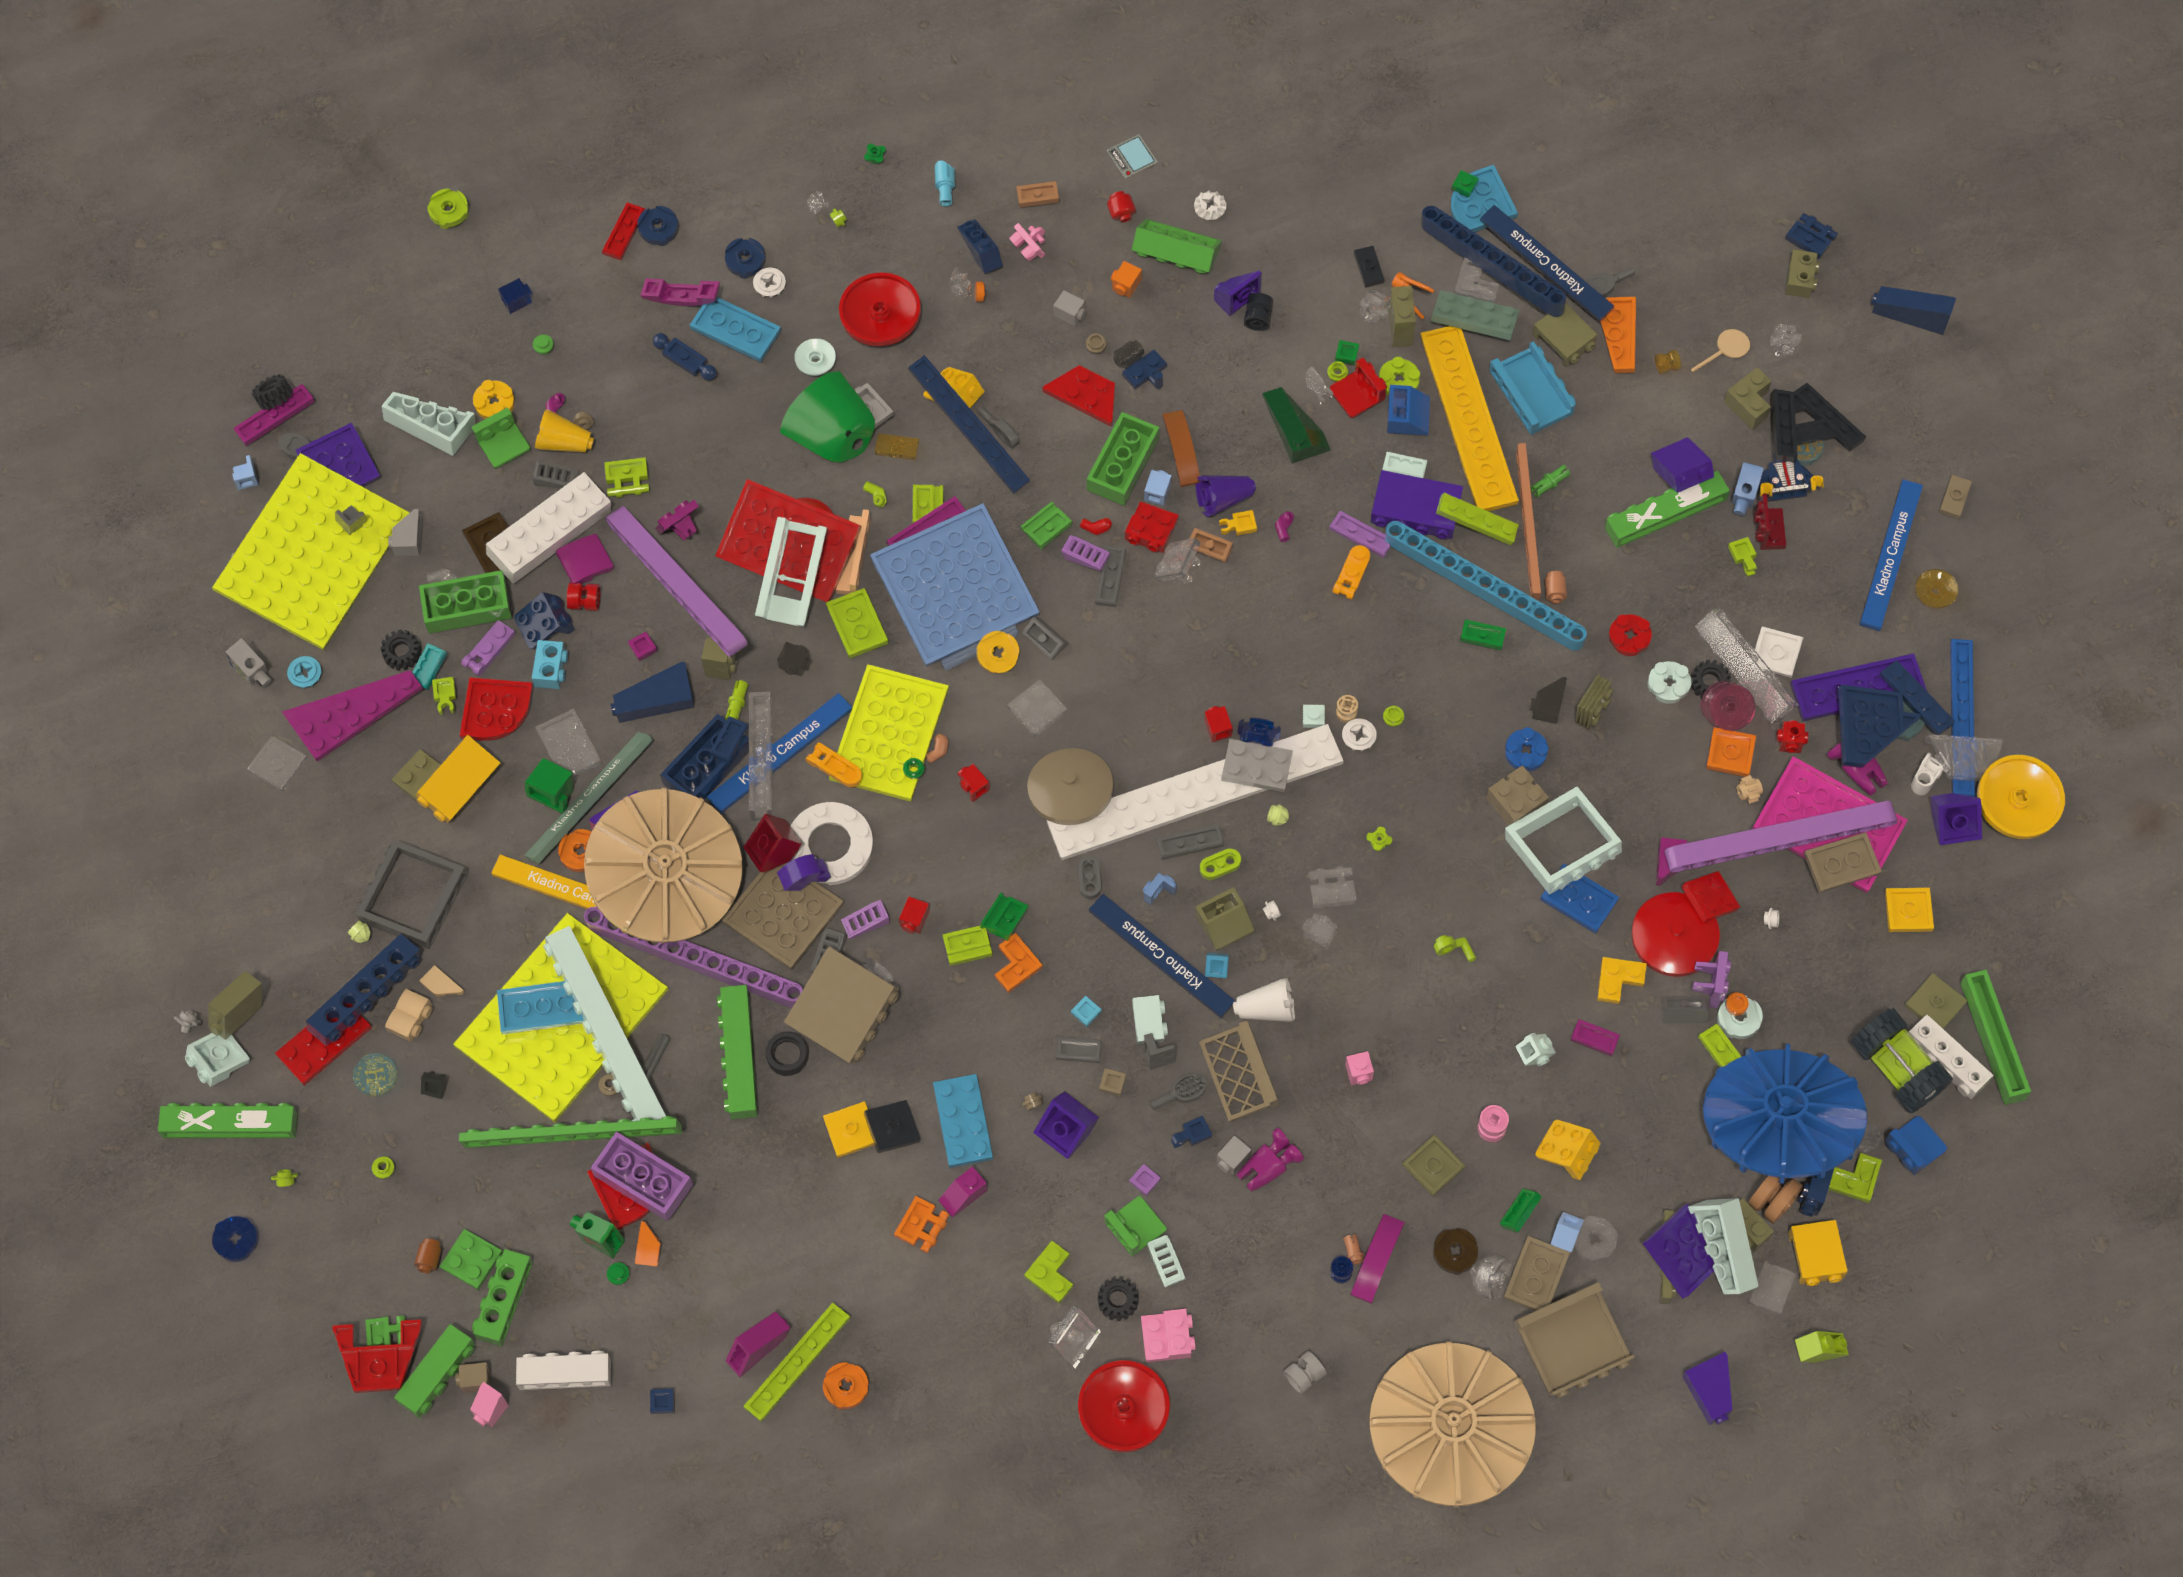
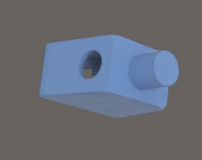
M1743 462L1732 503L1735 504L1733 511L1735 514L1745 516L1747 508H1752L1763 473V467Z

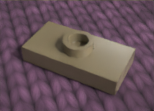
M1952 475L1939 513L1959 519L1972 481Z

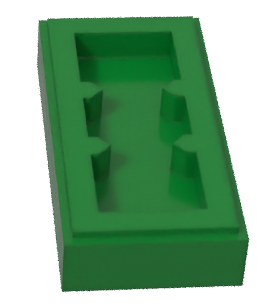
M1523 1188L1499 1223L1501 1227L1518 1233L1542 1196L1538 1192Z

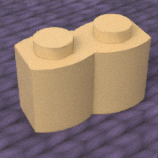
M405 989L398 1000L396 1008L390 1014L385 1028L388 1032L411 1042L414 1037L417 1038L422 1029L420 1025L423 1020L428 1019L431 1015L432 1003L429 999Z

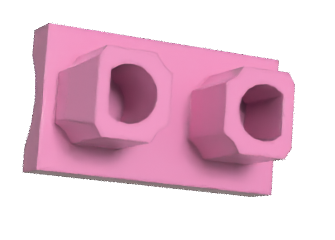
M1019 223L1014 226L1017 231L1009 239L1017 248L1024 242L1029 244L1021 251L1028 261H1031L1036 256L1042 258L1046 255L1036 243L1038 241L1042 244L1045 241L1043 238L1045 230L1042 227L1035 229L1032 225L1028 228L1031 232L1028 234Z

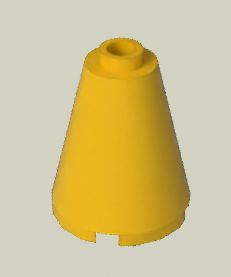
M546 409L544 411L539 434H537L535 442L536 449L586 453L587 449L591 450L594 438L591 437V432L551 410Z

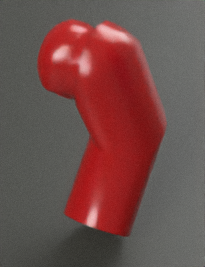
M1084 518L1080 523V528L1094 535L1107 532L1112 526V521L1109 518H1103L1094 523Z

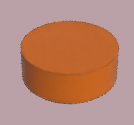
M976 281L975 302H983L985 286L983 282Z
M1739 992L1730 994L1726 1000L1727 1011L1735 1016L1744 1014L1749 1005L1747 997Z

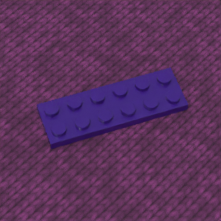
M1914 653L1791 680L1790 684L1802 721L1840 714L1838 688L1841 685L1894 691L1880 677V673L1896 660L1927 691Z

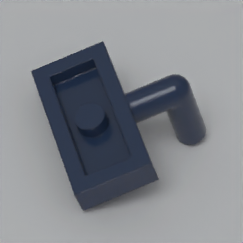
M1152 350L1122 372V376L1134 389H1137L1148 380L1155 388L1161 389L1163 387V373L1161 371L1167 368V363L1155 350Z

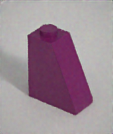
M775 1311L736 1337L725 1360L726 1363L739 1377L743 1376L785 1340L790 1330L787 1321Z

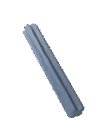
M1015 625L1001 630V632L1010 634L1013 637L1018 635ZM980 641L941 660L943 668L949 670L976 657V647Z

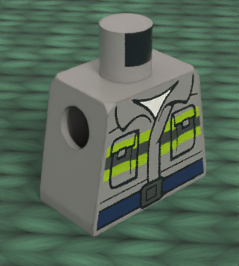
M242 638L225 651L229 664L250 685L257 682L261 688H265L271 682V678L266 674L265 663Z

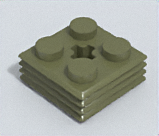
M1600 674L1595 677L1578 704L1575 724L1579 723V726L1582 725L1587 730L1592 725L1597 726L1601 719L1600 713L1602 709L1607 710L1612 701L1611 696L1614 690L1611 689V680L1604 679V676L1601 677Z

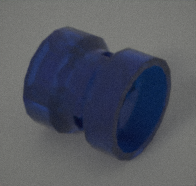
M1345 1256L1336 1257L1331 1263L1330 1276L1332 1280L1338 1284L1350 1281L1353 1273L1352 1261Z

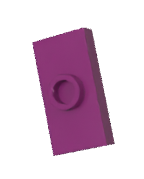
M1578 1019L1570 1041L1612 1056L1620 1034Z

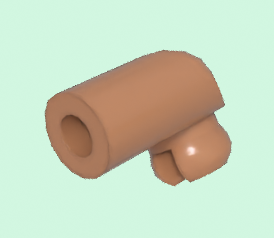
M937 734L935 736L934 750L926 754L929 764L946 755L949 741L945 735Z

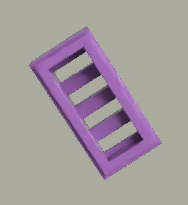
M1072 535L1069 536L1062 548L1065 560L1098 571L1102 570L1110 556V552ZM1100 555L1098 560L1094 562L1096 556Z
M881 900L873 902L841 919L849 940L890 923ZM878 911L880 917H879V918H876V915H875L874 912ZM869 914L872 919L870 923L868 922V919L866 917ZM859 918H862L864 922V926L862 927L860 926V923L858 921ZM852 921L854 922L857 928L854 931L850 925V922Z

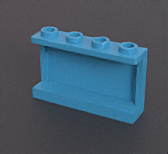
M1534 341L1529 344L1528 349L1502 362L1498 358L1490 362L1489 372L1530 435L1574 414L1576 405L1574 397L1568 394L1561 378L1558 379L1553 365L1546 361L1542 348L1540 346L1537 347Z

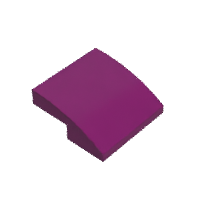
M597 534L575 540L557 549L555 552L570 581L573 583L592 581L593 576L611 572L614 567Z

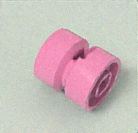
M1490 1105L1481 1112L1477 1126L1481 1138L1488 1142H1497L1505 1136L1509 1123V1116L1506 1110L1497 1105Z

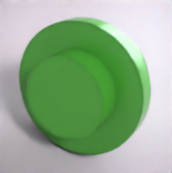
M539 335L533 341L534 350L542 355L550 353L554 345L552 338L548 335Z

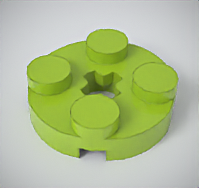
M442 189L434 193L430 198V203L427 207L429 216L442 229L456 226L469 216L467 199L460 191L455 192L450 189ZM446 205H448L449 207L453 206L451 210L445 211Z
M1395 357L1381 367L1379 378H1383L1386 382V395L1389 396L1390 385H1406L1418 389L1420 371L1412 362L1402 357ZM1397 375L1403 376L1404 381H1402V380L1395 381L1396 376H1397Z

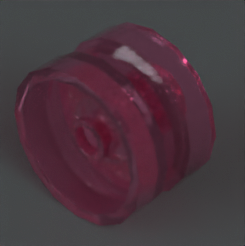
M1720 681L1711 685L1704 693L1701 703L1703 715L1715 726L1729 731L1739 730L1748 725L1754 716L1756 707L1754 697L1750 691L1731 681Z

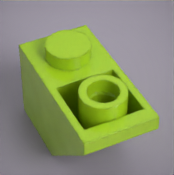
M1816 1331L1795 1340L1801 1362L1815 1363L1849 1355L1847 1341L1843 1333Z

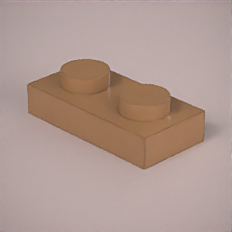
M1056 181L1016 186L1019 208L1059 203Z

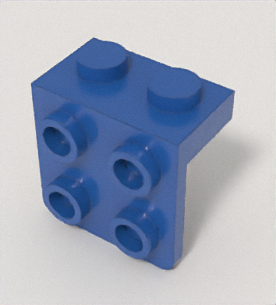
M1920 1116L1915 1117L1899 1130L1895 1128L1885 1140L1889 1149L1899 1157L1903 1165L1913 1175H1916L1947 1150L1945 1143Z

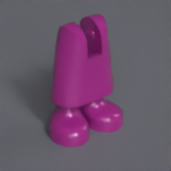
M1841 743L1827 753L1826 756L1830 760H1842ZM1875 758L1863 768L1845 765L1841 767L1869 796L1876 793V788L1871 782V778L1880 788L1888 785L1884 772Z
M1279 1128L1272 1132L1273 1143L1271 1146L1268 1147L1263 1144L1237 1173V1177L1241 1181L1254 1171L1258 1173L1246 1186L1251 1192L1263 1187L1286 1172L1285 1166L1287 1164L1301 1163L1304 1160L1301 1152L1293 1144L1290 1145L1288 1138ZM1286 1149L1279 1158L1276 1156L1279 1152Z

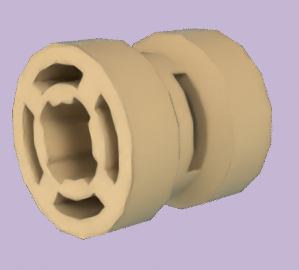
M1351 695L1340 697L1337 701V718L1344 723H1348L1357 717V699Z

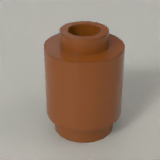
M425 1238L423 1243H420L414 1263L418 1267L417 1270L419 1272L430 1274L431 1271H436L442 1250L439 1241Z

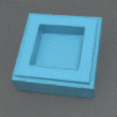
M1087 996L1071 1010V1014L1086 1027L1102 1012V1009Z

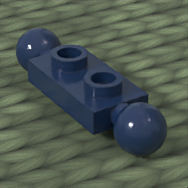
M658 333L653 337V345L657 349H664L662 351L664 357L694 377L699 372H701L702 378L706 381H711L717 376V370L713 365H705L707 363L706 357L674 337L669 342L667 335L664 333Z

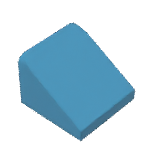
M1207 952L1205 977L1227 978L1229 954Z

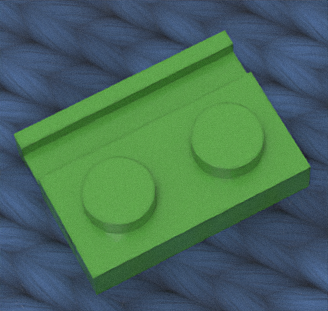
M1050 502L1021 525V531L1025 532L1027 537L1041 550L1072 525V521L1053 502Z

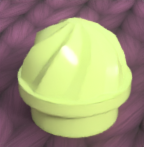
M1279 804L1277 806L1272 805L1268 812L1267 821L1272 822L1274 826L1287 822L1289 819L1287 809Z
M359 920L348 931V934L351 936L350 939L352 941L364 943L369 940L371 932L366 923L363 924Z

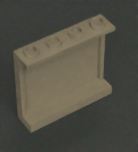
M829 946L784 1023L848 1063L855 1064L856 1061L859 1062L865 1053L863 1049L867 1042L870 1043L874 1039L876 1027L879 1023H883L888 1013L886 1010L890 1004L893 1005L899 996L897 992L900 988L890 984L843 955L839 950Z
M1599 1282L1514 1321L1549 1397L1556 1395L1558 1399L1570 1393L1568 1388L1575 1385L1577 1389L1590 1384L1588 1379L1596 1376L1599 1380L1610 1374L1609 1369L1617 1366V1369L1620 1370L1631 1365L1629 1360L1635 1358L1634 1354L1630 1355L1600 1293L1603 1290Z

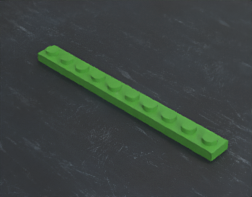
M664 1116L659 1120H653L652 1118H641L640 1121L621 1119L615 1123L597 1121L596 1124L577 1122L575 1125L570 1126L560 1123L554 1124L553 1127L533 1125L531 1128L525 1129L514 1126L510 1127V1130L490 1128L488 1131L470 1129L465 1133H459V1142L465 1148L611 1139L616 1132L626 1138L682 1134V1125L676 1118Z

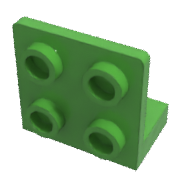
M508 407L472 426L475 439L495 469L530 451V446L516 426Z
M1141 1196L1136 1197L1114 1214L1110 1210L1104 1215V1223L1132 1257L1144 1249L1148 1242L1157 1239L1167 1231L1165 1225Z

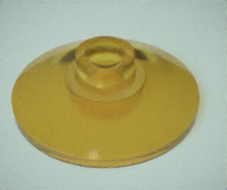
M1931 569L1919 576L1916 582V593L1919 599L1927 606L1944 608L1955 601L1958 595V584L1950 573L1941 569ZM1932 590H1937L1939 594L1934 593Z

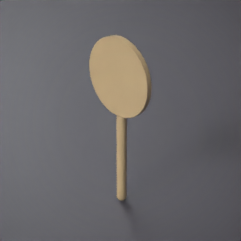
M1735 329L1723 331L1717 340V346L1720 351L1693 367L1691 371L1695 372L1721 354L1730 358L1743 357L1750 348L1748 337L1743 332Z

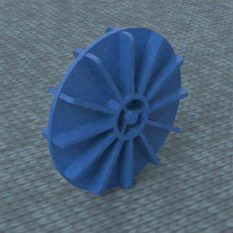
M1786 1044L1785 1050L1776 1049L1754 1052L1752 1048L1746 1049L1745 1056L1716 1070V1075L1710 1082L1704 1097L1703 1117L1705 1126L1712 1139L1713 1147L1720 1149L1731 1160L1740 1165L1739 1170L1743 1173L1749 1169L1760 1174L1779 1177V1183L1784 1184L1785 1178H1801L1816 1175L1818 1179H1822L1825 1177V1172L1839 1166L1847 1159L1851 1160L1863 1140L1867 1125V1109L1864 1098L1857 1087L1858 1081L1855 1077H1849L1837 1066L1830 1063V1056L1827 1054L1820 1058L1808 1053L1790 1050V1044Z

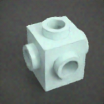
M1529 1034L1521 1043L1515 1046L1525 1066H1542L1550 1061L1549 1057L1556 1053L1552 1047L1551 1040L1546 1034Z

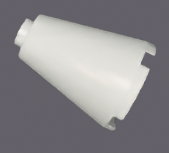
M1282 978L1238 996L1237 1002H1233L1235 1015H1239L1240 1019L1294 1021V1000L1291 998L1290 992L1292 990L1288 978Z

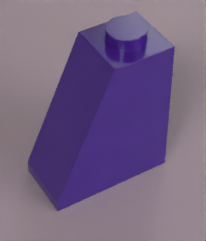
M1723 1352L1685 1371L1683 1375L1686 1385L1709 1425L1715 1422L1717 1425L1729 1420L1728 1416L1733 1410L1728 1355L1726 1352Z

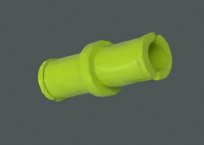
M742 680L735 681L732 696L728 700L729 707L725 720L729 716L739 720L741 708L745 705L744 698L748 688L747 682Z

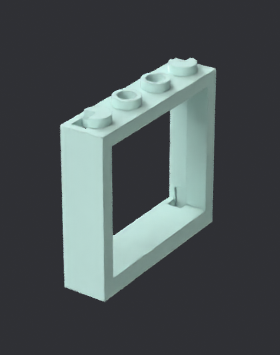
M1578 787L1505 828L1506 841L1549 895L1558 889L1562 890L1568 883L1581 879L1587 872L1598 869L1604 862L1613 860L1616 855L1622 853V841ZM1579 806L1608 843L1555 874L1550 875L1522 838Z

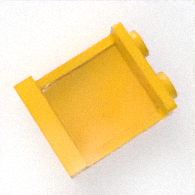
M1836 1220L1791 1226L1788 1235L1790 1241H1793L1800 1271V1284L1815 1286L1820 1284L1821 1281L1829 1280V1283L1842 1281V1278L1846 1276L1848 1271Z

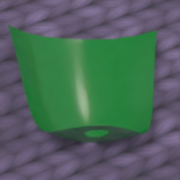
M835 371L817 378L795 399L782 420L780 433L829 461L844 462L859 456L866 450L875 428V420L870 409L842 373ZM851 431V435L846 437L845 433ZM861 438L863 440L862 446L854 450L852 448L854 441Z

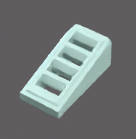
M1168 1235L1147 1243V1249L1165 1288L1186 1279ZM1166 1246V1248L1155 1252V1249ZM1169 1253L1170 1257L1159 1261L1158 1257ZM1173 1262L1174 1265H1172V1266H1170V1267H1168V1268L1162 1269L1161 1266H1164V1265H1166V1264H1169V1263ZM1177 1271L1178 1274L1166 1278V1274Z

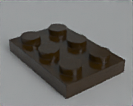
M500 512L462 530L464 537L485 573L501 571L486 554V544L508 528Z

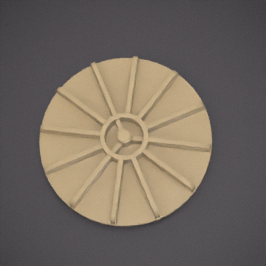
M662 788L626 796L604 813L590 834L585 851L584 871L587 887L595 906L613 925L625 934L627 933L642 940L665 944L666 942L683 941L701 935L720 921L731 907L737 895L742 877V858L739 844L731 825L727 823L717 810L706 803L703 798L699 799L685 792Z
M1446 1341V1343L1429 1345L1409 1352L1388 1370L1379 1383L1371 1404L1370 1435L1382 1468L1386 1470L1398 1485L1411 1493L1415 1498L1418 1497L1434 1504L1456 1508L1489 1500L1507 1489L1518 1478L1526 1466L1533 1449L1535 1415L1531 1399L1523 1385L1522 1379L1518 1378L1508 1365L1492 1355V1352L1489 1350L1486 1352L1470 1345Z

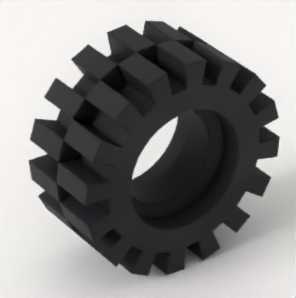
M280 374L277 376L273 375L271 378H265V381L259 382L260 385H256L255 389L252 390V396L262 410H269L271 407L272 409L276 408V405L280 406L281 402H286L287 398H290L293 393L284 375Z
M402 629L398 630V634L392 631L391 637L387 634L385 636L386 641L382 640L381 642L383 645L381 646V652L385 663L392 669L395 667L397 671H400L401 667H403L404 671L408 670V665L413 668V662L417 663L418 657L421 656V647L413 633L410 634L407 630L403 633ZM400 644H405L409 647L408 652L403 656L393 654L394 648Z
M1710 659L1706 660V663L1702 661L1693 671L1691 689L1692 691L1696 690L1695 695L1698 696L1700 694V699L1702 700L1708 697L1707 701H1711L1712 698L1716 701L1719 699V696L1722 698L1728 691L1731 674L1728 673L1729 669L1727 667L1723 668L1724 664L1722 662L1720 665L1717 664L1718 660H1714L1713 663L1710 662ZM1707 674H1712L1718 678L1719 683L1713 687L1704 684L1703 677Z
M1113 1277L1111 1281L1106 1280L1098 1292L1100 1311L1103 1312L1105 1317L1108 1316L1110 1320L1117 1319V1321H1121L1122 1318L1128 1319V1316H1132L1138 1307V1291L1136 1286L1131 1284L1128 1279L1126 1281L1123 1280V1277H1119V1279ZM1121 1291L1126 1295L1127 1301L1123 1306L1115 1307L1110 1303L1109 1297L1113 1292Z

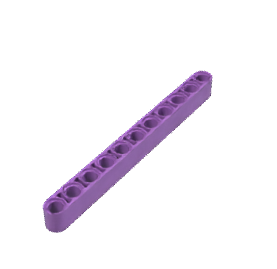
M621 506L605 517L608 525L727 656L731 657L748 645L741 632L624 506Z
M1883 801L1667 848L1664 852L1669 870L1674 873L1893 826L1898 821L1892 801Z
M590 907L584 913L586 925L594 933L732 986L747 985L748 992L792 1008L798 997L791 999L789 995L794 992L801 994L803 990L795 982L685 940L666 942L665 944H660L659 942L656 945H650L651 941L629 937V934L623 933L619 928L611 930L610 927L613 924L600 912L598 907ZM593 917H600L597 922H590ZM672 947L679 948L675 953L669 952ZM694 954L699 955L698 959L689 960L690 956ZM712 962L719 963L716 968L709 967ZM732 970L739 971L735 976L729 975ZM753 977L759 978V981L756 983L749 982ZM772 985L779 986L776 991H770L769 988Z

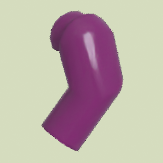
M556 393L546 402L545 408L557 414L556 411L564 404L565 396L562 393Z
M1290 511L1282 513L1275 523V529L1280 542H1286L1290 539L1287 529L1294 520V515Z

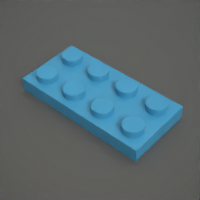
M716 297L714 302L702 305L690 323L691 330L759 362L763 360L781 332L780 326Z
M565 981L497 990L502 1035L582 1024L585 1021L581 1014L577 1015L572 1004L575 1002L572 995L568 996L563 987Z
M977 1074L933 1082L949 1168L993 1160Z

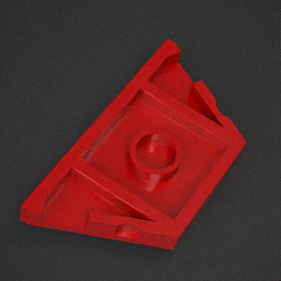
M1078 365L1043 386V393L1110 427L1112 426L1114 382Z

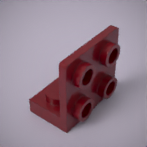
M1762 494L1761 500L1757 501V511H1754V523L1758 524V530L1755 533L1756 542H1759L1760 550L1785 549L1786 536L1783 508H1768L1767 494Z

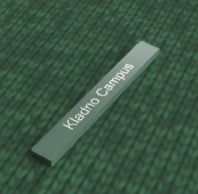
M637 732L524 856L529 861L539 864L652 742L650 736Z

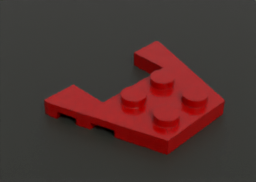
M421 1319L401 1321V1343L395 1345L354 1347L353 1324L332 1326L355 1393L394 1391L402 1388L423 1325Z

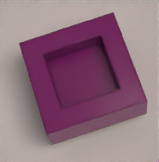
M647 632L628 641V645L638 661L657 652V648Z

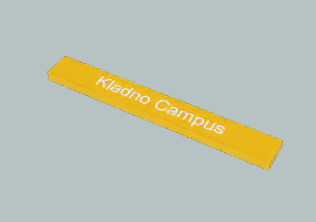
M499 855L491 872L492 876L584 909L596 907L587 885L509 857Z

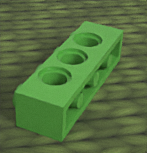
M504 1249L502 1255L498 1256L495 1276H491L488 1283V1295L483 1297L480 1304L481 1314L479 1318L475 1319L472 1326L473 1334L477 1340L503 1346L533 1264L530 1256ZM506 1273H514V1277L512 1279L504 1280V1276ZM500 1293L507 1294L503 1301H496V1297ZM491 1315H499L497 1321L492 1323L488 1322V1319Z

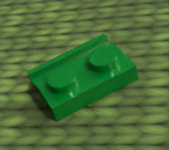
M1000 892L982 920L980 928H986L990 933L1009 941L1028 911L1029 905L1010 896L1007 898Z

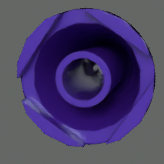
M1203 475L1197 478L1200 482L1196 483L1195 486L1199 507H1204L1205 511L1202 513L1207 517L1214 516L1252 497L1256 491L1255 482L1249 476Z

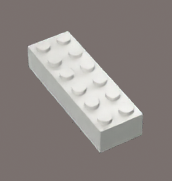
M583 472L486 544V554L514 584L555 554L557 549L567 545L611 512V501Z

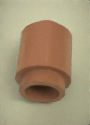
M1561 571L1548 572L1545 578L1546 599L1553 604L1562 603L1567 598L1566 577L1563 576Z

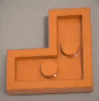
M1016 933L1010 937L1009 941L1005 940L999 945V950L1010 963L997 972L995 978L1007 993H1010L1043 968L1041 962Z

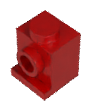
M974 764L969 767L965 766L958 772L957 775L960 777L959 784L966 793H970V800L972 802L990 790L989 781Z

